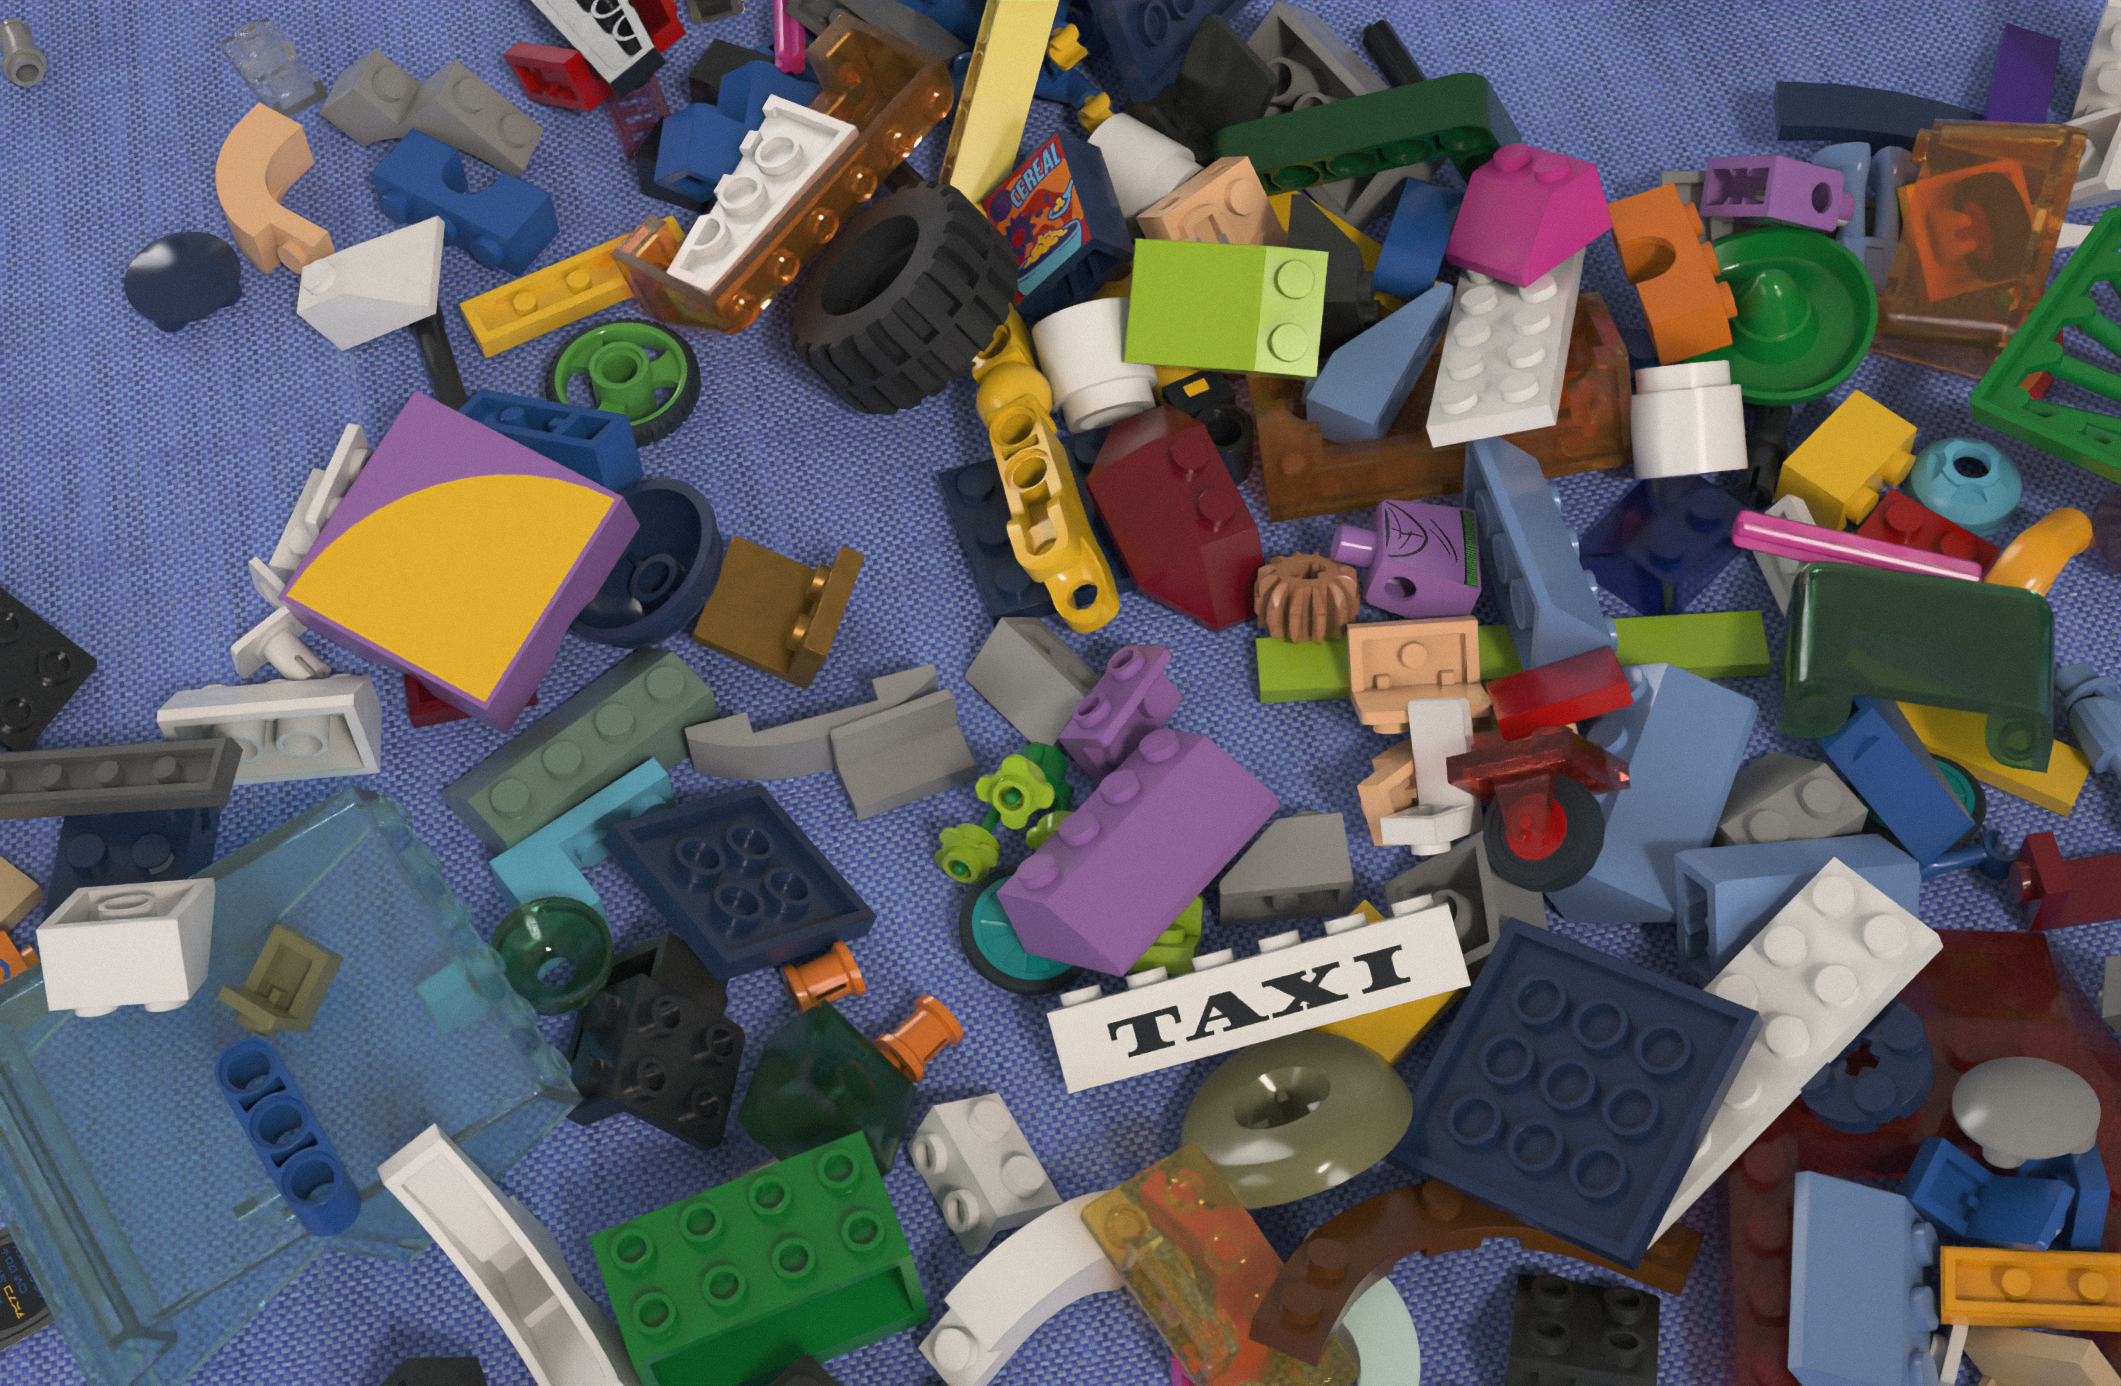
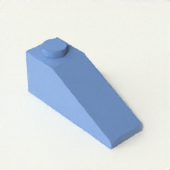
M1445 282L1437 284L1335 350L1322 372L1317 371V377L1307 380L1303 389L1301 403L1306 405L1307 431L1373 458L1448 328L1452 312L1453 286Z

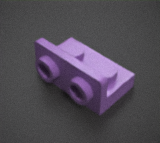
M1125 645L1116 652L1107 663V671L1091 693L1075 706L1072 713L1073 718L1058 737V740L1097 788H1099L1101 781L1106 776L1113 773L1139 747L1140 741L1146 735L1153 732L1157 727L1163 728L1183 699L1163 672V669L1173 656L1165 645Z

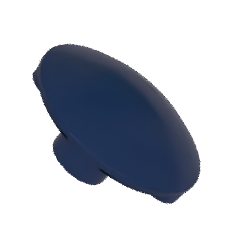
M203 232L175 233L152 242L135 256L125 275V293L132 307L142 316L153 320L159 330L176 332L183 329L188 322L201 319L220 308L229 307L237 303L242 294L239 283L241 265L234 249L217 236Z

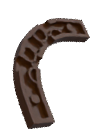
M1431 1180L1421 1184L1394 1189L1364 1200L1337 1214L1316 1229L1293 1252L1277 1275L1252 1319L1248 1339L1317 1367L1338 1327L1353 1304L1371 1286L1392 1273L1396 1261L1418 1251L1426 1258L1451 1251L1480 1248L1482 1238H1518L1521 1249L1560 1254L1583 1260L1680 1297L1698 1256L1705 1234L1675 1221L1646 1250L1636 1271H1632L1468 1199L1463 1194L1435 1180Z

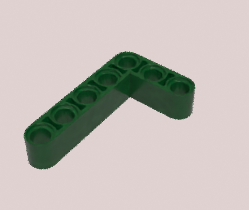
M1464 72L1231 125L1215 133L1213 143L1214 162L1221 157L1248 156L1267 197L1444 157L1450 158L1468 186L1472 173L1493 159V155L1497 150L1509 144L1522 143V137L1490 82L1482 75Z

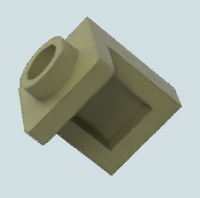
M276 923L245 985L224 984L218 999L238 1010L235 1017L236 1022L257 1034L274 1037L277 1031L306 1033L344 957L291 925Z

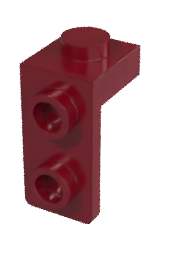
M2053 831L2025 836L2016 861L2012 862L2009 866V883L2013 897L2020 904L2029 932L2121 920V853L2063 861Z

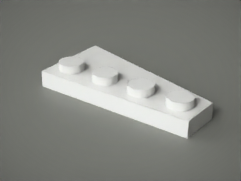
M771 94L762 108L766 118L759 130H749L739 147L743 157L732 175L724 174L715 188L714 193L718 200L710 214L698 217L668 268L666 275L673 288L717 307L863 144L856 126Z

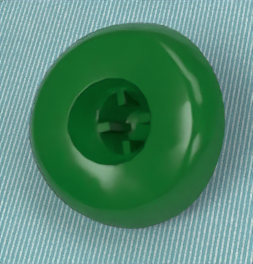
M1767 227L1740 232L1711 243L1720 269V276L1714 277L1716 284L1724 281L1728 282L1737 308L1738 316L1728 319L1733 344L1680 361L1682 364L1729 360L1731 385L1741 384L1742 402L1764 406H1788L1813 401L1835 391L1853 375L1871 345L1878 320V303L1874 284L1863 263L1853 252L1821 233L1788 227Z

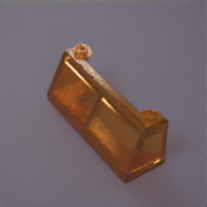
M1599 291L1578 294L1556 425L1499 435V437L1535 457L1544 478L1634 464L1631 438L1632 397L1628 351ZM1442 353L1432 354L1385 438L1344 445L1323 438L1318 421H1307L1306 405L1301 403L1302 392L1307 381L1243 375L1249 415L1254 423V442L1270 523L1374 507L1386 499L1411 501L1463 492L1466 442L1433 448L1426 429Z

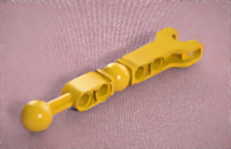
M972 203L987 218L983 206ZM1009 302L1010 313L1004 325L996 328L993 333L994 340L985 352L980 351L971 361L974 366L971 369L973 378L979 384L976 392V409L983 424L989 429L990 442L1012 517L1007 522V531L1016 559L1034 582L1045 583L1056 610L1072 631L1077 634L1090 633L1100 629L1115 618L1120 609V599L1110 567L1090 528L1065 448L1055 435L1058 430L1055 422L1050 417L1052 410V391L1045 376L1039 372L1038 362L1026 323L1017 310L1014 309L1012 303ZM1091 584L1097 586V595L1094 603L1088 609L1077 610L1073 592L1082 585Z

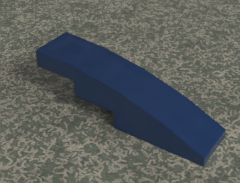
M1776 81L1773 94L1778 141H1831V145L1864 142L1870 144L1871 156H1874L1879 150L1887 146L1901 147L1919 158L1921 172H1957L1972 168L1983 119L1981 114L1949 103L1896 91L1843 84Z

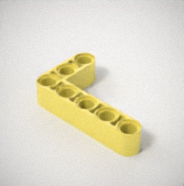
M987 0L938 178V183L952 185L959 189L971 203L982 205L981 201L1012 173L1059 0Z

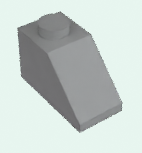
M1303 811L1289 818L1276 819L1219 882L1218 916L1220 927L1350 914L1354 880L1342 812L1323 814L1318 811Z

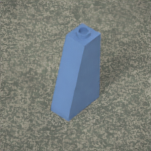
M1877 833L1689 849L1676 853L1674 858L1678 968L1701 987L1705 988L1833 857H1836L1919 919V888L1921 886L1919 862Z

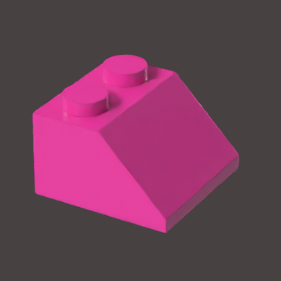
M1524 143L1509 144L1497 150L1493 155V159L1472 173L1445 251L1448 263L1524 288L1529 286L1613 227L1596 164L1571 158L1565 154L1534 148Z

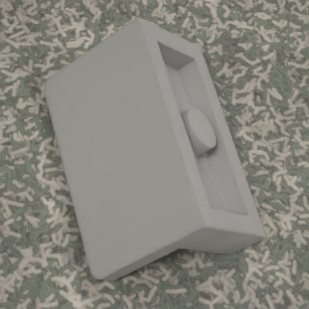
M1001 617L965 675L966 680L1031 743L1040 742L1051 745L1056 749L1061 745L1058 737L1073 718L1072 713L1075 706L1091 693L1101 679L1093 669L1038 617Z
M943 689L834 728L829 733L835 769L857 821L978 778L976 762L958 726L956 702L950 689Z

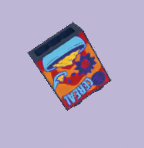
M1059 129L981 201L983 209L987 214V219L1007 238L1017 254L1019 277L1017 278L1018 291L1016 298L1012 300L1014 309L1042 320L1060 310L1084 303L1134 257V246L1100 147Z

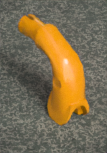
M2060 507L2051 511L2047 516L2020 533L2006 548L1986 575L1964 612L1954 620L1945 632L1950 636L1970 639L1978 628H1985L1991 636L1990 646L1985 651L1986 655L1992 659V663L1998 666L2006 665L2015 650L2019 636L2069 559L2077 554L2091 550L2097 544L2100 537L2098 524L2093 519H2089L2081 510L2073 507Z

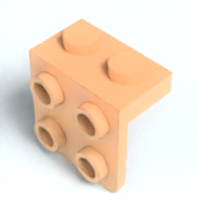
M1474 615L1346 624L1350 700L1361 724L1373 725L1375 733L1398 734L1410 731L1408 703L1419 698L1468 699L1472 727L1478 725V718L1493 715L1492 701L1480 683L1478 620Z

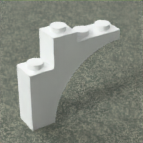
M436 1123L377 1168L382 1183L438 1243L488 1307L522 1357L538 1386H643L632 1365L628 1350L616 1324L574 1282L555 1237L514 1195L508 1198Z

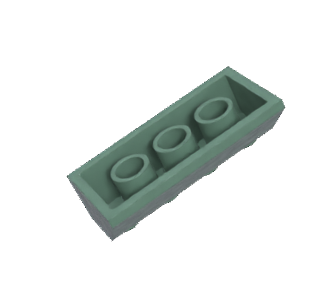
M641 647L440 793L441 797L497 857L654 757L667 772L688 757L690 750L684 728L719 719L713 690L673 651Z

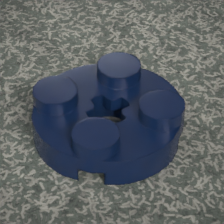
M1893 998L1830 1064L1827 1062L1800 1089L1801 1093L1799 1096L1813 1117L1822 1124L1838 1131L1866 1134L1879 1131L1880 1129L1877 1124L1889 1122L1898 1115L1904 1120L1916 1112L1931 1091L1936 1074L1935 1057L1923 1022L1909 1007ZM1869 1049L1873 1058L1879 1061L1875 1069L1863 1067L1858 1076L1849 1075L1850 1067L1846 1059L1858 1050Z

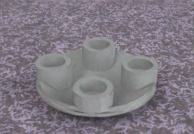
M2004 1057L1990 1060L1966 1072L1957 1082L1952 1094V1111L1957 1124L1967 1136L1983 1146L1984 1158L1997 1167L2006 1169L2021 1166L2026 1159H2049L2068 1153L2082 1154L2088 1152L2095 1145L2101 1117L2098 1097L2091 1086L2078 1074L2054 1062L2031 1057Z

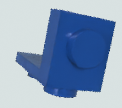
M1925 1137L1897 1194L1905 1196L1922 1218L1958 1243L2044 1252L2064 1226L2065 1213L2075 1194V1189L2062 1180L1994 1175L1944 1138Z

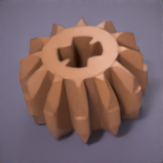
M1296 550L1291 557L1279 555L1272 557L1270 564L1258 569V578L1254 583V611L1257 614L1258 626L1269 630L1272 638H1291L1295 645L1301 641H1312L1320 645L1323 638L1334 640L1343 638L1344 632L1347 630L1346 624H1356V617L1360 612V584L1357 581L1356 569L1344 565L1342 562L1333 561L1330 557H1322L1319 551L1312 555H1303Z

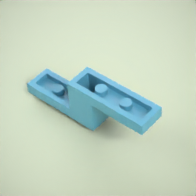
M654 757L489 861L500 895L522 923L417 990L429 1021L443 1040L458 1030H467L476 1026L488 1015L492 1008L515 993L531 990L543 980L547 972L572 956L577 957L586 954L600 942L602 936L611 931L602 899L579 870L585 866L596 865L609 856L611 852L605 847L603 842L611 824L676 807L669 776Z

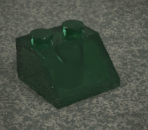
M823 998L767 1038L736 1120L746 1129L753 1141L764 1146L780 1162L863 1130L882 1178L892 1171L918 1087L837 1009Z

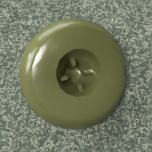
M1302 1031L1251 1044L1233 1054L1219 1065L1194 1095L1185 1113L1179 1133L1178 1154L1182 1182L1190 1186L1196 1199L1211 1206L1225 1209H1255L1281 1205L1328 1190L1370 1168L1399 1143L1406 1133L1413 1115L1411 1092L1399 1074L1383 1056L1366 1045L1343 1036Z

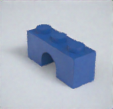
M412 128L371 172L378 195L379 207L391 220L400 224L406 222L413 225L439 216L445 222L444 246L453 245L473 255L484 266L491 269L498 267L518 278L560 232L550 193L503 172L489 188L478 193L463 194L469 187L459 150L415 128Z

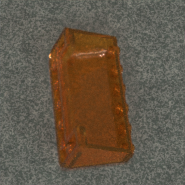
M842 12L805 50L823 88V91L807 108L856 126L860 135L709 296L666 273L690 231L678 243L667 222L650 213L610 254L644 313L667 326L727 335L740 333L750 326L823 245L832 239L837 230L864 201L872 196L874 191L892 171L911 154L912 150L933 127L949 113L954 100L953 82L944 60ZM713 207L706 214H710Z

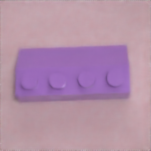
M1157 727L1140 741L1139 747L1113 773L1101 781L1099 788L1073 814L1066 817L1060 823L1058 830L1031 857L1025 859L1019 865L1017 872L996 893L1027 954L1123 977L1281 805L1277 795L1206 735Z

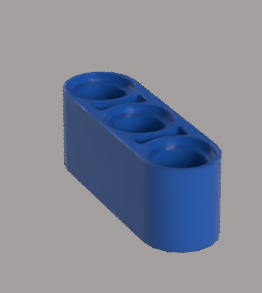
M1408 176L1374 271L1376 291L1413 301L1433 288L1464 193Z
M243 1038L231 1043L221 1052L216 1061L215 1078L279 1193L307 1232L319 1237L334 1236L344 1232L355 1222L359 1215L362 1199L356 1184L277 1051L267 1041L259 1038ZM268 1075L259 1086L245 1089L254 1078ZM292 1129H300L297 1136L291 1141L275 1145L279 1137L285 1132ZM324 1184H333L330 1191L322 1198L315 1201H307L311 1192L317 1187Z

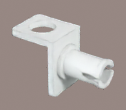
M255 556L248 562L253 585L276 611L231 646L230 651L236 672L245 679L262 665L270 662L290 681L328 678L331 668L325 662H322L298 638L308 628L302 625L277 598L285 584Z

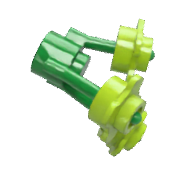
M1033 742L1023 747L1019 754L1006 756L993 775L981 776L976 783V794L980 800L990 802L992 806L979 826L963 823L956 826V828L947 827L942 830L939 839L943 846L934 856L937 865L956 881L975 885L983 877L990 874L992 867H996L1000 861V845L991 834L1000 819L1010 829H1021L1027 824L1030 814L1034 811L1049 808L1053 804L1055 812L1043 816L1037 826L1030 828L1026 833V844L1037 851L1058 830L1060 823L1074 813L1070 812V802L1074 794V787L1064 781L1068 769L1064 755L1051 745Z

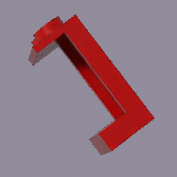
M634 0L661 53L686 34L677 17L678 9L674 0ZM518 42L503 54L529 101L591 111L614 92L600 76L594 77L589 68L590 66L583 58L581 52L574 50L571 46L559 48Z

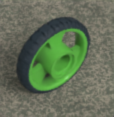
M626 317L625 319L616 318L615 321L609 319L603 323L598 322L596 326L590 325L587 329L580 330L579 334L571 336V339L565 341L564 346H561L553 356V360H551L546 372L547 376L545 377L547 401L571 405L567 397V386L572 374L590 376L597 401V410L628 415L637 449L642 446H649L651 442L657 443L660 439L668 437V433L673 434L677 428H680L683 422H686L690 414H692L701 390V375L698 361L688 342L680 334L671 328L668 329L664 324L661 325L656 321L651 323L648 319L641 320L640 318L631 320V317ZM638 345L653 348L662 352L663 355L657 360L649 362L646 352ZM661 387L676 389L670 400L652 414L657 403L655 389Z

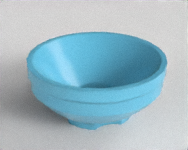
M1952 436L1939 439L1927 445L1919 452L1907 476L1905 487L1907 497L1973 534L1983 537L2003 529L2013 519L2020 504L2022 482L2020 472L2014 461L1994 444L1968 436ZM1961 457L1978 459L1986 466L1988 474L1980 478L1965 477L1955 470L1953 461Z

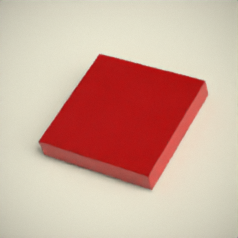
M1611 645L1485 683L1503 741H1507V743L1631 706L1630 703H1634L1628 681Z

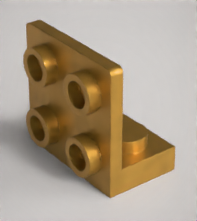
M735 536L732 538L723 558L718 584L701 612L692 634V639L701 645L807 690L828 655L865 555L842 545L830 566L820 562L815 570L744 538Z

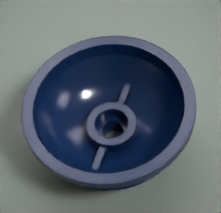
M657 478L646 480L617 492V494L625 498L640 527L595 598L585 606L569 626V629L584 640L596 644H609L613 647L624 649L641 648L660 643L689 625L703 610L705 604L712 596L718 584L723 563V544L717 529L716 517L708 500L695 487L677 479Z

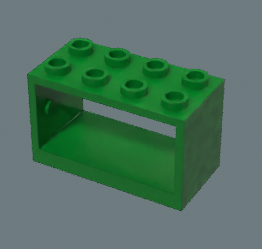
M863 1130L589 1236L632 1365L643 1386H765L775 1381L805 1352L820 1364L931 1320L912 1254Z

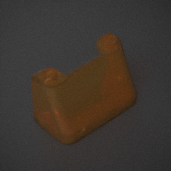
M1935 119L1932 130L1919 128L1909 163L1920 165L1921 168L1884 294L1876 293L1878 320L1875 334L1868 350L1982 379L2042 298L2087 140V129L2066 124Z

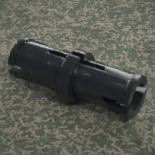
M1753 404L1749 432L1745 434L1748 468L1739 470L1737 483L1732 493L1737 504L1749 509L1754 489L1758 490L1755 510L1767 508L1772 503L1777 470L1782 467L1783 462L1787 458L1788 445L1784 438L1793 411L1792 405L1774 406L1773 413H1768L1769 406Z

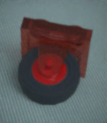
M1567 726L1541 727L1532 731V738L1512 743L1500 739L1479 741L1470 746L1471 752L1446 757L1448 784L1490 804L1484 819L1482 838L1488 860L1505 880L1530 892H1558L1577 884L1594 867L1603 848L1605 833L1604 817L1600 804L1594 796L1631 788L1629 764L1627 761L1603 749L1601 744L1590 742L1574 733L1573 729Z

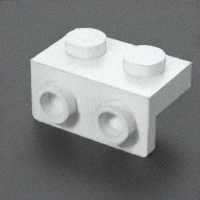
M999 1093L933 1105L907 1145L916 1170L923 1176L943 1211L948 1226L954 1231L969 1256L982 1253L997 1231L1026 1225L1054 1207L1063 1204L1062 1199Z

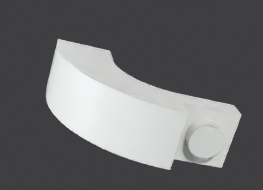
M1118 1190L1092 1192L1071 1199L1026 1224L998 1245L970 1270L944 1298L945 1302L950 1306L949 1311L920 1344L918 1349L949 1386H987L1021 1344L1039 1326L1058 1311L1082 1297L1093 1293L1119 1290L1161 1239Z

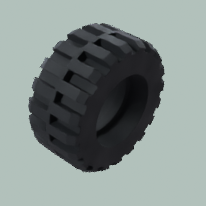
M921 181L919 185L908 184L902 186L892 196L885 194L874 201L873 207L864 213L860 211L848 221L849 226L840 235L835 234L825 245L827 248L819 259H814L806 271L808 277L803 284H799L794 295L796 305L789 310L788 322L790 328L788 331L792 349L797 353V357L848 405L862 413L875 415L897 414L899 408L910 410L921 405L922 399L928 395L935 397L945 390L947 383L956 375L961 377L972 366L970 362L980 351L985 352L994 340L993 333L996 328L1004 325L1010 313L1009 302L1016 298L1019 268L1017 254L1014 252L1013 245L959 189L952 185L932 181Z

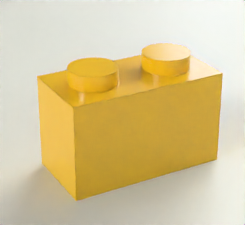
M1856 389L1783 462L1774 500L1778 502L1787 494L1802 498L1816 526L1843 531L1851 522L1859 525L1874 509L1879 499V493L1888 484L1897 487L1909 474L1916 460V457L1911 454V449L1918 428Z

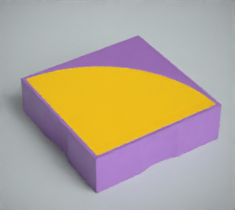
M415 390L277 598L305 627L372 663L388 666L409 675L428 689L433 696L507 735L554 662L559 645L567 629L585 606L595 598L639 529L640 524L623 496Z

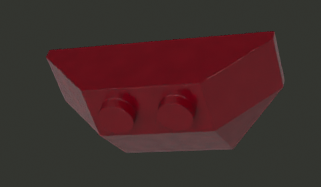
M1170 404L1114 422L1086 480L1085 487L1136 589L1179 613L1200 620V625L1215 633L1256 619L1257 614L1254 611V583L1258 578V569L1265 566L1258 528L1204 423Z

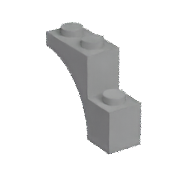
M376 48L340 73L319 114L364 148L381 140L404 138L412 128H415L452 147L468 152L512 176H517L525 170L544 131L541 126L456 59L422 83H419Z

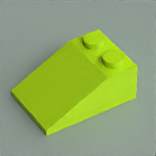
M1136 238L1123 363L1303 381L1316 378L1329 252L1266 245Z

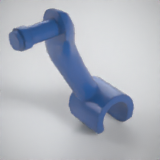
M1992 830L1985 836L1982 845L1945 851L1926 868L1919 864L1921 883L1940 874L1978 865L1980 871L1991 879L2009 878V866L2012 862L2016 861L2021 848L2009 856L1999 855L1994 849L2001 838L2002 832Z

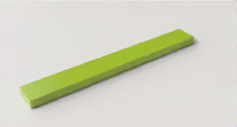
M1761 610L1612 618L1618 640L1615 656L1620 666L1670 663L1704 679L1768 675L1771 663ZM1505 624L1478 626L1480 683L1485 691H1487L1485 683L1523 672ZM1344 633L1343 638L1337 640L1323 638L1320 645L1312 641H1301L1295 645L1293 640L1288 637L1281 639L1272 637L1256 638L1255 652L1260 703L1350 698L1347 633Z

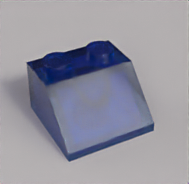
M1700 475L1642 479L1578 542L1579 561L1583 570L1590 569L1593 572L1597 584L1645 617L1680 615L1741 553V548L1732 544V526L1739 511L1751 509Z

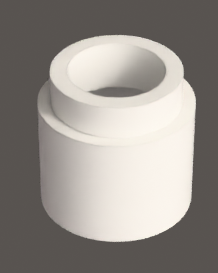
M1118 113L1109 117L1094 131L1087 141L1100 147L1123 217L1130 237L1133 240L1136 238L1146 239L1136 220L1138 215L1205 169L1195 163V156L1190 149L1125 113Z
M1105 298L1074 305L1049 315L1032 328L1031 332L1041 369L1052 391L1053 411L1064 414L1067 429L1071 433L1080 434L1113 425L1116 421L1156 407L1151 390L1158 383L1155 367L1152 365L1123 363L1130 298Z
M1729 360L1635 370L1637 395L1627 396L1635 480L1748 468L1741 384L1731 385Z

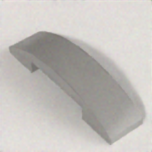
M934 663L872 679L875 701L754 733L747 712L684 728L694 770L700 774L735 780H775L807 776L835 769L830 731L938 692V677Z

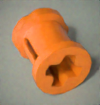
M843 940L833 943L831 952L795 968L792 964H787L780 968L788 994L804 1022L815 1018V1010L848 994H852L857 998L865 994L866 991L861 972Z
M922 994L914 1002L915 1011L891 1034L882 1033L874 1041L875 1048L881 1058L899 1077L911 1084L913 1082L918 1083L925 1076L923 1067L947 1044L955 1046L965 1037L964 1031L955 1016L940 1001L928 994Z

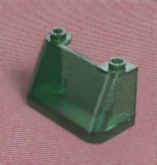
M1816 561L1796 574L1790 591L1775 674L1777 734L1804 738L1828 737L1837 733L1845 725L1850 714L1853 695L1987 714L1984 726L1985 745L1990 755L1997 762L2011 768L2047 773L2054 731L2055 618L2048 600L2039 592L2027 588L1835 561Z

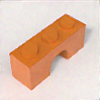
M1672 182L1607 204L1613 227L1610 229L1613 245L1629 286L1636 284L1645 327L1660 365L1666 366L1733 344L1728 319L1738 316L1736 304L1728 282L1724 281L1716 284L1714 277L1720 276V269L1711 242L1707 241L1700 244L1698 238L1704 236L1694 202L1683 205L1676 186Z

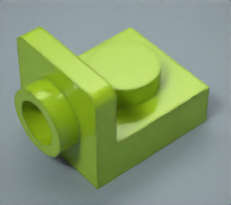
M1200 894L1128 971L1142 972L1161 966L1166 967L1167 974L1182 975L1195 971L1192 958L1201 956L1204 900Z

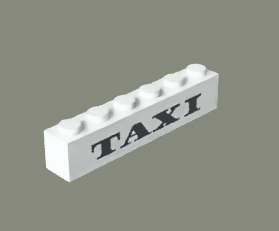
M1431 893L1391 904L1394 917L1367 924L1365 913L1359 912L1324 922L1327 935L1301 942L1298 930H1293L1258 940L1261 953L1234 960L1232 949L1227 948L1192 958L1195 971L1168 978L1166 967L1161 966L1126 976L1129 988L1127 990L1102 996L1100 985L1095 984L1060 994L1063 1007L1048 1012L1047 1017L1068 1094L1470 986V979L1448 902L1434 906Z

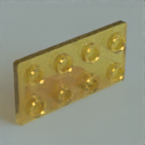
M1197 1143L1187 1144L1082 1208L1080 1214L1081 1221L1196 1386H1350L1359 1377L1360 1369L1335 1335L1317 1367L1248 1339L1252 1319L1285 1264Z

